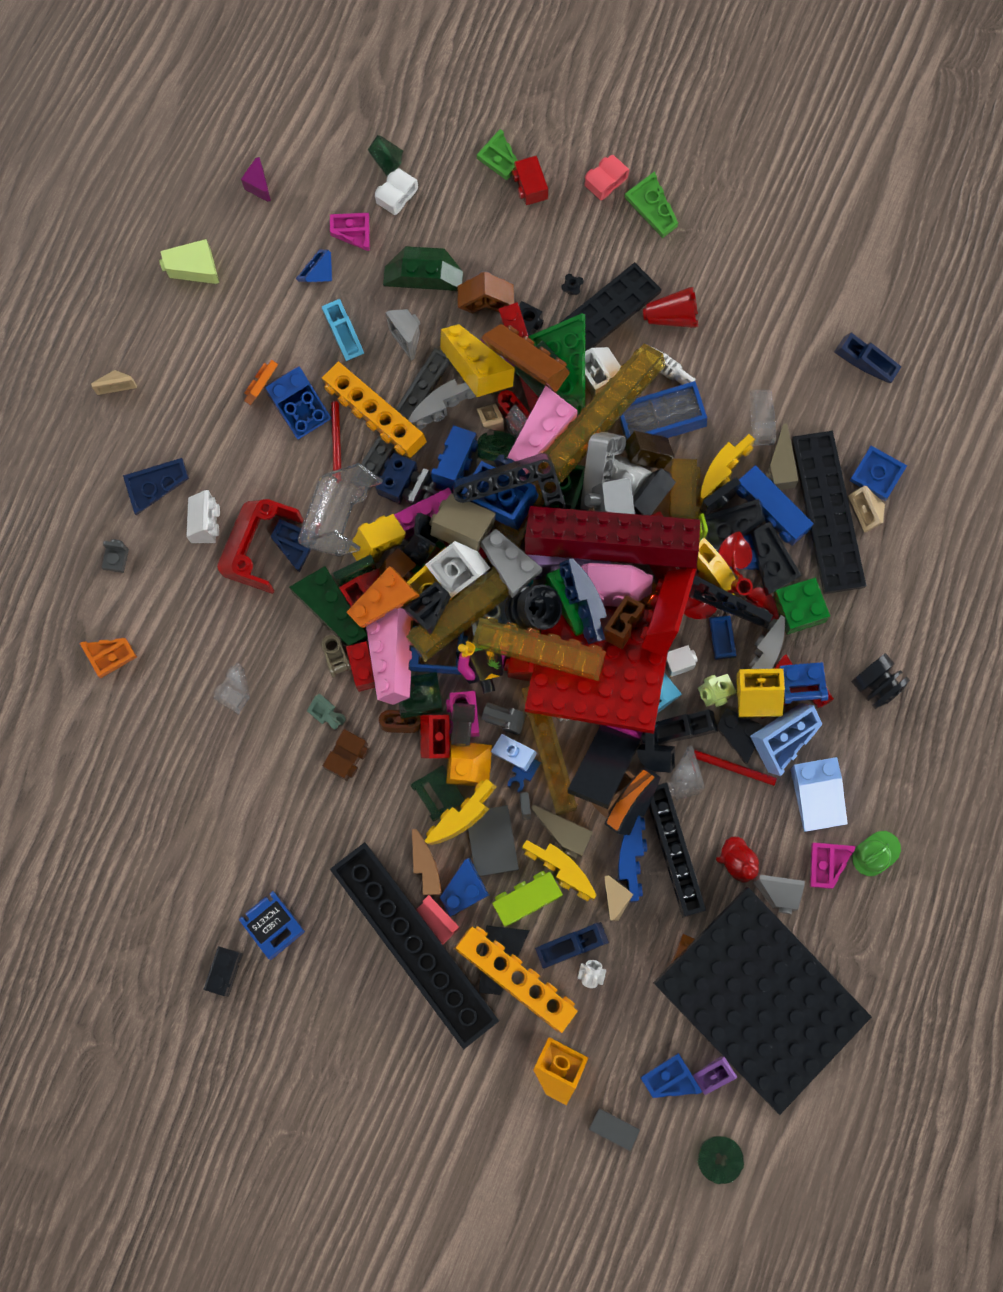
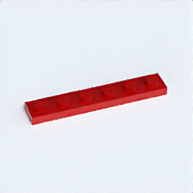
M516 302L499 308L503 325L505 327L510 325L519 332L517 335L522 338L524 336L529 338L519 303ZM517 367L528 405L532 412L544 389V385Z

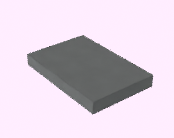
M508 805L489 808L486 814L468 829L474 867L479 877L519 870Z

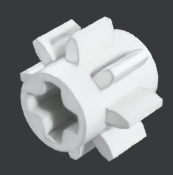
M589 960L586 962V965L581 963L578 979H582L581 982L585 987L596 988L598 984L603 985L606 969H602L600 962Z

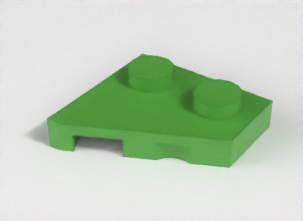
M501 129L477 154V159L505 180L510 178L512 170H514V162L518 161L512 153V148L507 143L504 132Z

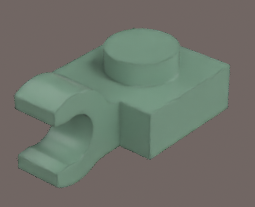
M321 694L314 697L307 709V712L321 724L328 722L335 730L346 721L344 715L333 712L335 706Z

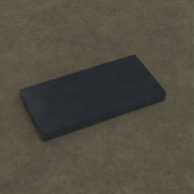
M600 725L568 787L567 793L608 809L640 745L641 739L605 725Z

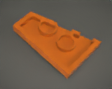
M389 566L347 613L360 627L364 628L384 617L386 613L395 608L402 607L404 603L411 599L414 600L420 597V595L393 567Z

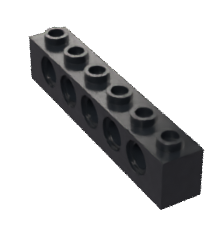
M668 783L659 784L649 804V809L681 916L684 918L706 911Z

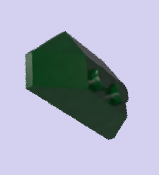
M405 246L385 266L383 286L458 291V285L462 284L463 271L443 248Z

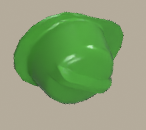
M878 831L869 836L856 847L853 853V864L856 870L866 876H876L896 862L901 853V845L898 838L887 831Z

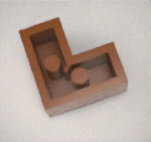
M481 272L479 275L458 285V308L472 314L485 307L499 312V308L514 303V284L491 275L489 272Z

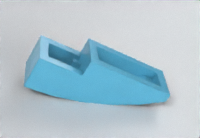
M338 299L322 306V311L345 360L349 361L363 355L364 351L341 300Z

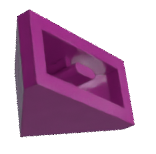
M257 157L247 169L241 181L244 190L268 202L271 201L260 157Z

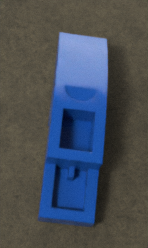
M638 816L631 834L624 835L619 853L618 881H627L628 890L633 894L629 903L638 902L639 897L643 896L642 884L637 881V875L641 874L640 862L635 860V858H642L644 852H647V841L642 839V830H645V819Z

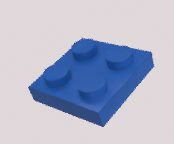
M870 446L851 477L850 482L859 487L867 486L878 498L886 501L907 465Z

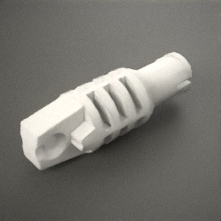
M650 347L644 355V358L656 370L670 380L675 379L682 385L696 380L682 370V366L678 362L653 347Z

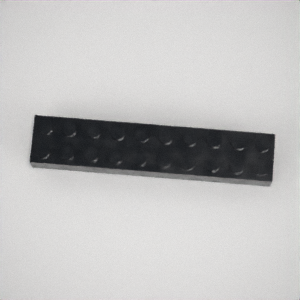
M365 842L330 868V871L463 1050L500 1021Z

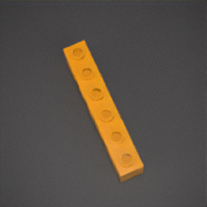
M339 361L322 377L325 384L324 389L330 395L335 394L338 397L337 400L344 407L349 406L352 409L351 412L358 419L363 418L369 429L373 432L377 430L383 441L387 444L391 442L396 452L401 456L405 454L410 459L427 442L423 432ZM362 397L361 400L355 401L357 398ZM376 409L375 412L369 413L371 410ZM390 421L388 425H383L385 422ZM401 433L405 434L403 437H397Z
M473 926L469 927L453 949L558 1033H563L578 1012L574 1008L575 1003L566 996L561 998L556 994L558 990L550 983L544 984L539 980L540 975L533 969L529 968L526 970L521 966L523 962L513 954L511 956L504 952L505 947L498 941L494 940V942H491L486 938L488 934L478 926L476 928ZM480 943L487 947V953L484 956H480L476 952L477 945ZM497 957L504 960L505 965L502 970H497L494 967V961ZM515 971L522 975V980L519 984H514L511 979ZM533 985L539 988V995L536 998H532L529 994V989ZM551 999L557 1004L556 1010L552 1013L547 1009V1003Z

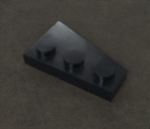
M757 499L705 515L708 528L705 539L718 552L720 545L729 535L738 531L745 535L765 521L761 501Z
M486 925L485 932L488 934L486 938L491 942L496 940L505 947L504 952L509 956L513 954L518 957L530 930ZM485 945L483 949V956L487 953V947ZM497 957L494 961V967L497 970H502L505 965L504 960ZM481 971L479 993L501 995L503 988Z

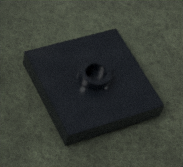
M733 478L705 498L698 514L704 513L705 516L725 506L729 500L735 497L741 482L738 478Z

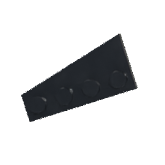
M695 575L689 597L766 629L768 628L773 616L768 610L757 607Z

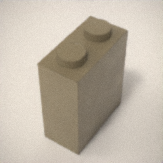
M450 493L446 500H442L439 512L433 514L429 523L432 526L430 535L450 544L456 541L479 551L481 541L489 535L494 527L496 513L470 501L460 503Z

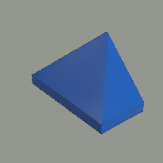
M319 249L297 276L296 280L299 282L332 281L331 252Z

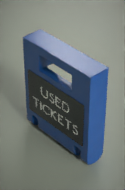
M274 891L270 893L273 898L272 901L266 896L245 913L249 918L248 921L243 916L239 918L241 924L269 960L276 957L305 932ZM288 928L292 934L275 947L271 941Z

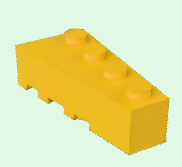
M460 324L441 329L440 349L476 397L513 387L515 367Z

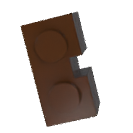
M626 595L604 628L605 641L623 649L631 637V629H636L644 617L645 605Z
M343 729L335 743V747L330 751L322 766L325 770L348 781L349 777L353 778L358 770L356 765L360 759L363 760L369 748H367L368 743L364 739Z

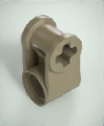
M335 635L324 637L322 648L332 677L334 678L336 674L346 670L352 671L350 661L339 638ZM330 642L338 644L337 648L332 651L327 649V645Z

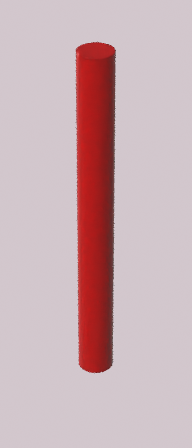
M333 401L331 402L334 480H341L339 402Z
M694 750L692 755L694 759L773 786L777 780L776 777Z

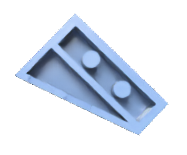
M800 703L784 713L782 717H778L752 734L750 737L768 773L781 776L785 772L784 768L791 760L794 761L798 756L796 753L803 745L810 741L822 726V722L813 705Z

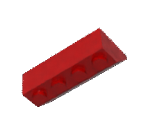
M697 568L668 571L663 580L658 579L655 591H658V593L653 595L650 603L653 609H649L645 619L648 625L643 627L640 638L643 639L641 648L666 656L678 634Z

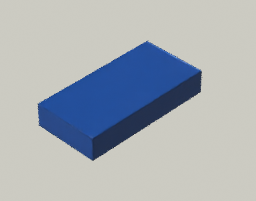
M730 615L709 618L714 659L736 658Z

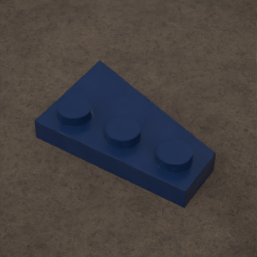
M183 458L123 475L135 515H138L189 479Z

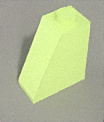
M207 239L161 251L162 259L159 262L162 271H166L169 278L213 284L219 283Z

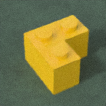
M394 514L387 517L383 515L377 518L375 522L370 524L364 523L358 527L349 550L360 567L365 568L378 562L384 551L400 545L406 532Z

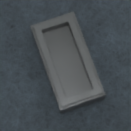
M524 792L520 794L522 819L531 820L529 793Z
M600 1108L589 1128L594 1133L631 1151L640 1129Z

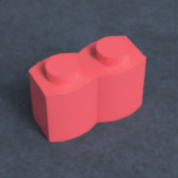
M614 155L608 158L604 157L600 161L599 167L594 170L590 169L585 175V187L602 201L628 178L629 168Z

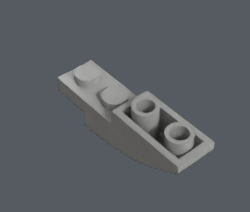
M455 379L430 393L412 412L408 421L421 430L431 422L443 420L447 416L446 407H454L460 401L472 399L476 396L466 382L457 385Z
M782 615L778 620L773 619L767 628L769 630L767 635H761L754 644L757 646L754 653L759 657L756 656L750 663L749 667L752 669L773 668L784 639L785 617Z

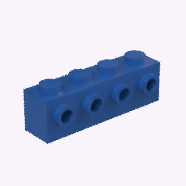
M756 465L739 479L741 482L737 491L739 497L746 499L748 502L759 499L762 504L765 522H771L784 542L793 546L810 531L814 523Z

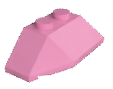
M587 563L581 566L596 587L604 606L618 607L626 595L640 601L652 593L653 575L646 574L632 565Z

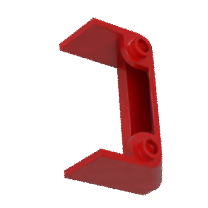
M269 499L253 500L244 503L217 567L220 574L225 578L273 594L275 590L269 581L251 575L253 562L246 556V553L261 519L270 520L275 515L302 524L304 520L299 509Z

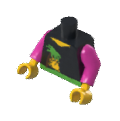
M504 632L500 635V640L503 643L495 642L475 647L473 643L466 641V645L460 644L458 646L459 652H456L458 671L469 684L480 682L483 694L495 691L493 678L503 676L504 674L503 669L509 646L514 645L517 641V636L512 632L509 634Z

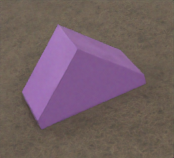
M722 1056L692 1075L704 1095L737 1078L726 1058Z

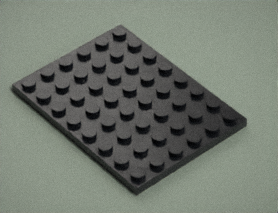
M746 887L653 982L666 998L779 1115L872 1018L749 887Z

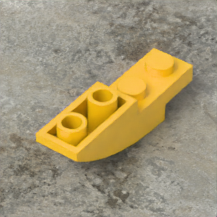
M750 434L735 447L728 442L714 458L704 478L698 504L702 505L705 498L731 481V470L738 465V459L743 455L746 457L754 449L752 445L755 439Z
M705 538L699 539L698 575L700 578L725 591L730 590L732 582L736 579L733 572L721 555Z
M488 779L481 781L475 787L474 795L463 801L460 811L452 807L450 810L446 809L440 816L441 821L437 826L434 825L426 833L427 838L424 841L430 845L442 843L458 836L473 826L489 810L483 803L497 786Z
M528 840L525 841L522 846L525 856L534 861L537 858L544 862L543 866L553 872L555 869L559 870L556 876L559 886L568 891L570 888L578 892L577 896L587 902L589 899L594 901L597 895L590 881L569 856L551 843L544 850Z

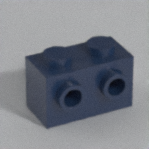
M394 453L391 458L387 459L384 465L385 471L382 476L379 475L375 487L378 495L400 504L403 499L402 494L404 490L409 488L413 472L418 469L415 461Z

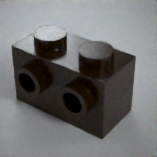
M634 431L626 441L625 450L630 463L664 469L674 458L671 445L666 437Z

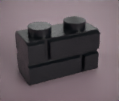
M218 946L203 990L229 997L239 968L238 963L241 962L243 953Z

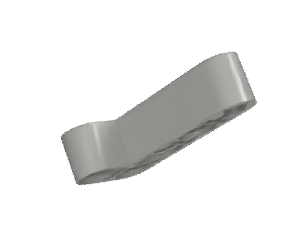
M600 432L590 437L580 504L581 510L588 511L593 507L585 505L584 497L586 493H592V488L600 483L611 481L614 455L621 454L625 449L626 439L624 436Z

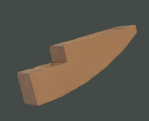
M412 829L413 873L415 875H422L424 897L428 895L441 896V881L434 857L417 829Z

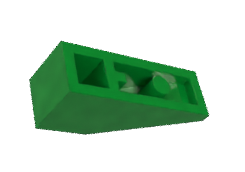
M560 568L548 573L545 585L552 587L560 596L563 617L575 636L583 634L584 627L582 619L578 615V604L570 605L569 599L565 595V584L560 575Z

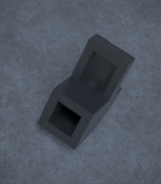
M655 724L654 734L642 733V742L645 744L639 746L637 755L640 762L648 769L655 772L671 773L675 768V746L658 745V724Z

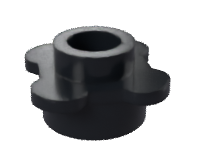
M567 274L561 289L570 295H578L584 280L582 277L577 278L572 276V274Z

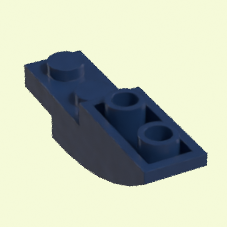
M573 558L559 563L560 575L565 584V595L569 599L570 605L578 604V615L582 619L583 634L585 639H587L588 645L605 640L600 619L606 618L607 614L596 587L587 573Z

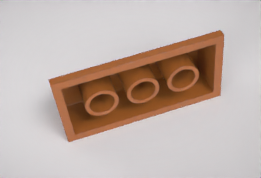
M500 324L481 337L494 352L555 393L570 373L566 368L567 364L558 357L554 360L550 357L551 353L543 347L538 349L534 346V341L527 336H524V338L517 335L519 332L510 325L505 327Z

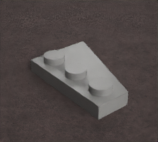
M497 529L481 541L482 549L491 564L497 569L500 579L506 584L512 598L542 572L541 566Z

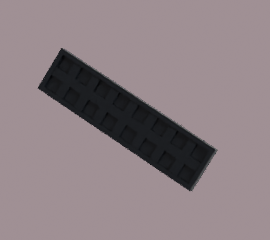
M634 262L561 322L581 313L585 314V351L590 348H594L661 293V288Z
M833 431L793 436L791 441L807 517L814 523L810 531L823 593L829 594L865 588L867 585Z

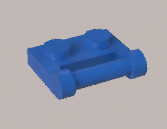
M823 662L782 665L779 667V669H784V704L801 700H828ZM818 686V691L790 692V688Z

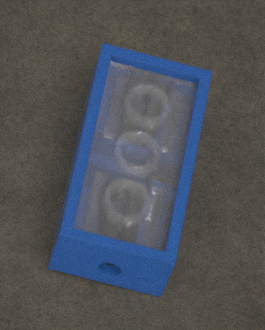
M696 381L616 404L618 418L626 441L634 431L670 438L707 427V415Z

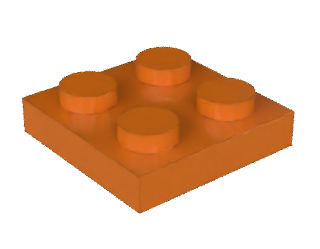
M271 360L268 365L264 363L255 376L258 380L253 379L244 392L247 395L244 400L246 403L251 405L278 366L276 362Z

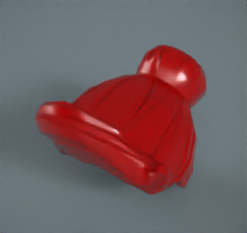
M730 837L727 839L722 847L721 855L716 857V861L724 864L728 873L735 880L742 883H747L756 878L759 873V860L755 852L740 837Z

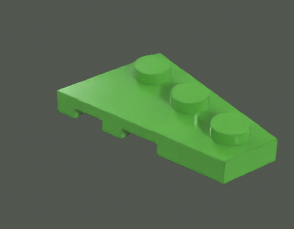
M655 171L625 193V199L662 238L678 227V221L664 196L663 188L659 185Z

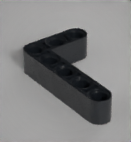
M545 453L460 478L453 485L455 500L460 503H466L538 480L546 507L554 508L550 506L551 503L559 501L561 502L560 506L555 508L566 509L553 461ZM542 462L549 463V466L546 469H540L538 467L539 464ZM522 468L529 470L526 475L518 474V471ZM500 475H507L509 477L504 482L498 480ZM480 481L488 483L485 488H480L477 484ZM551 481L555 483L554 487L548 489L544 487V485L547 482ZM461 487H465L468 489V492L465 494H460L457 492V490Z

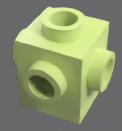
M728 674L719 677L711 675L705 678L704 684L698 687L706 707L714 704L716 707L722 706L728 702L727 699L737 693Z

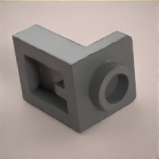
M111 539V541H104L103 546L106 550L102 569L124 573L129 549L120 540Z

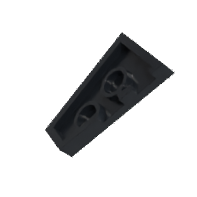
M771 522L751 532L766 596L802 576Z

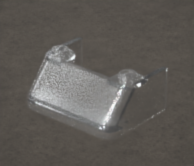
M360 463L324 474L317 483L298 537V542L306 548L335 556L359 551L360 546L343 536L354 504L363 502L366 499L369 487L381 484L383 480Z

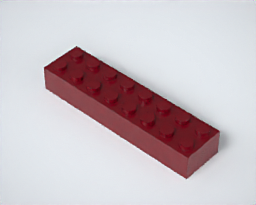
M530 506L525 535V554L697 568L700 519Z

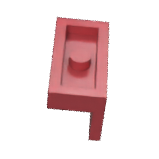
M430 895L416 909L443 945L460 929Z

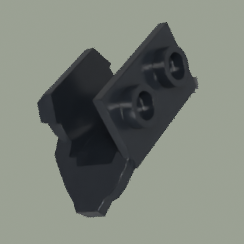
M417 513L414 534L400 545H397L395 549L399 548L415 564L422 567L439 538L430 535L432 526L429 523L431 517Z

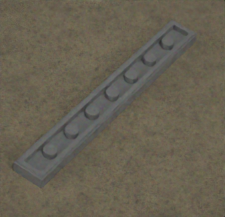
M437 348L433 349L395 409L407 420L416 407L433 391L449 366L450 361L442 351ZM401 433L397 437H403L405 434ZM378 436L351 478L352 481L370 490L382 472L387 459L394 453V445L391 442L387 444Z

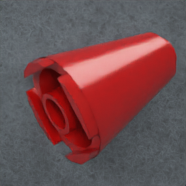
M688 287L646 304V308H643L644 321L648 320L649 324L698 327V320H696L695 316L698 314L696 295L693 292L694 287Z

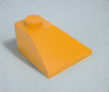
M450 741V758H448L446 783L477 786L486 779L490 781L492 745Z
M548 1037L533 1071L545 1094L567 1106L576 1089L588 1057Z

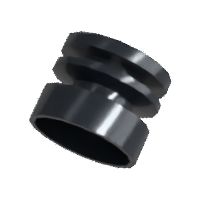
M543 584L524 587L513 598L509 594L505 603V614L510 625L518 631L546 630L558 623L562 615V603L560 596L552 587Z
M886 653L851 681L860 692L868 688L872 690L866 698L868 701L875 695L879 698L872 705L875 709L888 704L904 690L910 681L907 677L901 682L896 680L903 673L901 670L894 674L889 672L895 663Z

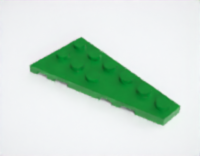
M583 313L529 336L535 342V347L538 349L540 347L545 348L551 353L550 357L554 360L557 357L563 360L570 372L556 392L557 395L577 409L578 420L561 438L564 452H569L585 445V314Z

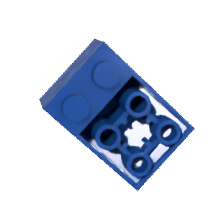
M300 366L293 368L263 387L297 440L332 419Z

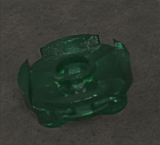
M494 431L493 435L488 436L487 433L482 434L477 441L478 457L494 461L498 455L503 454L505 455L504 459L507 460L515 444V437L503 431Z
M712 1136L701 1144L697 1162L701 1173L708 1180L716 1184H727L734 1181L740 1175L744 1168L743 1153L734 1140L725 1136ZM718 1153L721 1156L726 1155L725 1165L723 1166L721 1164L716 1165L714 1162L717 1160L716 1155Z

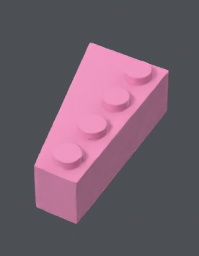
M545 386L507 459L518 461L542 453L547 454L578 420L577 409ZM522 468L526 474L529 472L528 469Z

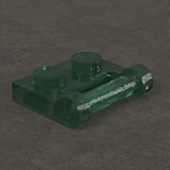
M443 765L410 785L413 791L418 793L430 812V818L433 822L440 819V816L446 809L457 808L465 800L455 784L446 783L447 770ZM430 784L444 806L443 808L437 809L425 790L424 785Z

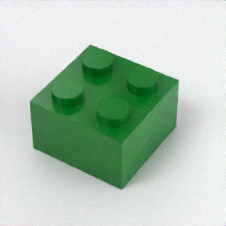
M816 577L777 589L773 594L779 617L781 615L785 617L786 635L826 623L830 618V613Z

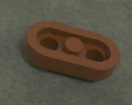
M386 710L379 716V726L385 732L415 733L420 729V714L407 710Z

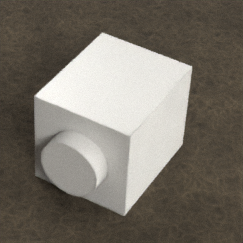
M689 645L669 651L666 661L669 676L673 677L693 670L696 666L695 662H697L695 651L690 650Z

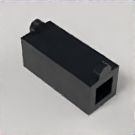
M660 468L652 472L633 496L635 514L651 515L671 490L676 481L668 471Z

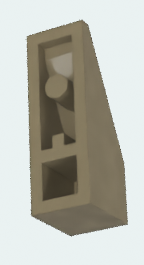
M787 423L783 424L768 471L765 473L780 490L795 488L798 483Z
M533 805L531 811L561 849L565 850V854L574 859L577 856L582 858L593 832Z

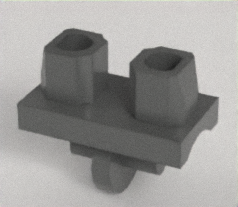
M423 468L422 472L414 471L411 476V482L415 486L413 489L406 488L402 497L405 501L414 505L437 494L438 492L435 490L437 484L432 481L430 471Z

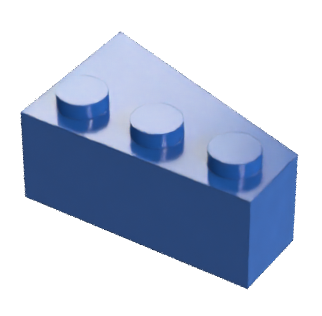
M454 425L444 444L443 454H440L438 457V461H440L437 469L433 468L431 472L432 481L437 484L435 488L441 490L450 488L452 493L455 481L464 478L465 471L470 470L472 464L471 455L473 452L476 453L479 446L476 432Z

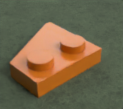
M126 638L80 643L99 678H103L137 658Z

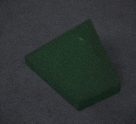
M377 135L368 151L388 177L391 172H394L400 166L403 150L382 136Z

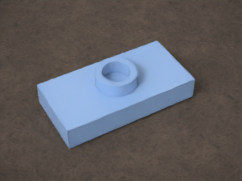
M501 734L491 750L493 755L524 771L528 770L537 755L535 750Z

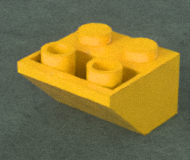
M740 669L736 675L738 717H782L785 693L784 669Z

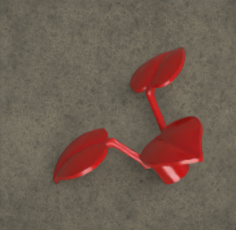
M740 531L729 535L720 545L718 553L729 568L732 567V572L738 579L732 582L731 589L727 590V592L738 596L745 595L747 598L745 601L768 610L773 615L771 620L779 619L773 596L771 594L766 596L764 588H753L752 582L747 578H743V575L736 570V568H746L751 563L752 550ZM688 597L684 615L692 619H706L711 617L717 608Z

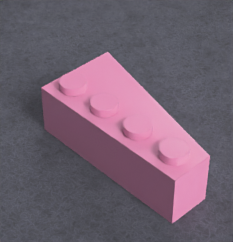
M395 608L386 613L384 617L366 626L377 700L392 705L410 698L411 671L408 669L409 661L412 659V651H409L410 639H413V630H410L413 619L403 608Z

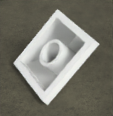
M456 541L425 564L440 585L449 592L451 598L490 569L478 551Z

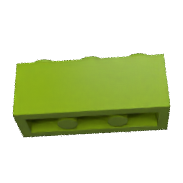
M541 871L533 876L534 880L526 884L523 881L514 886L515 891L508 895L505 891L494 897L496 901L492 904L505 928L563 896L551 872L545 873V871Z

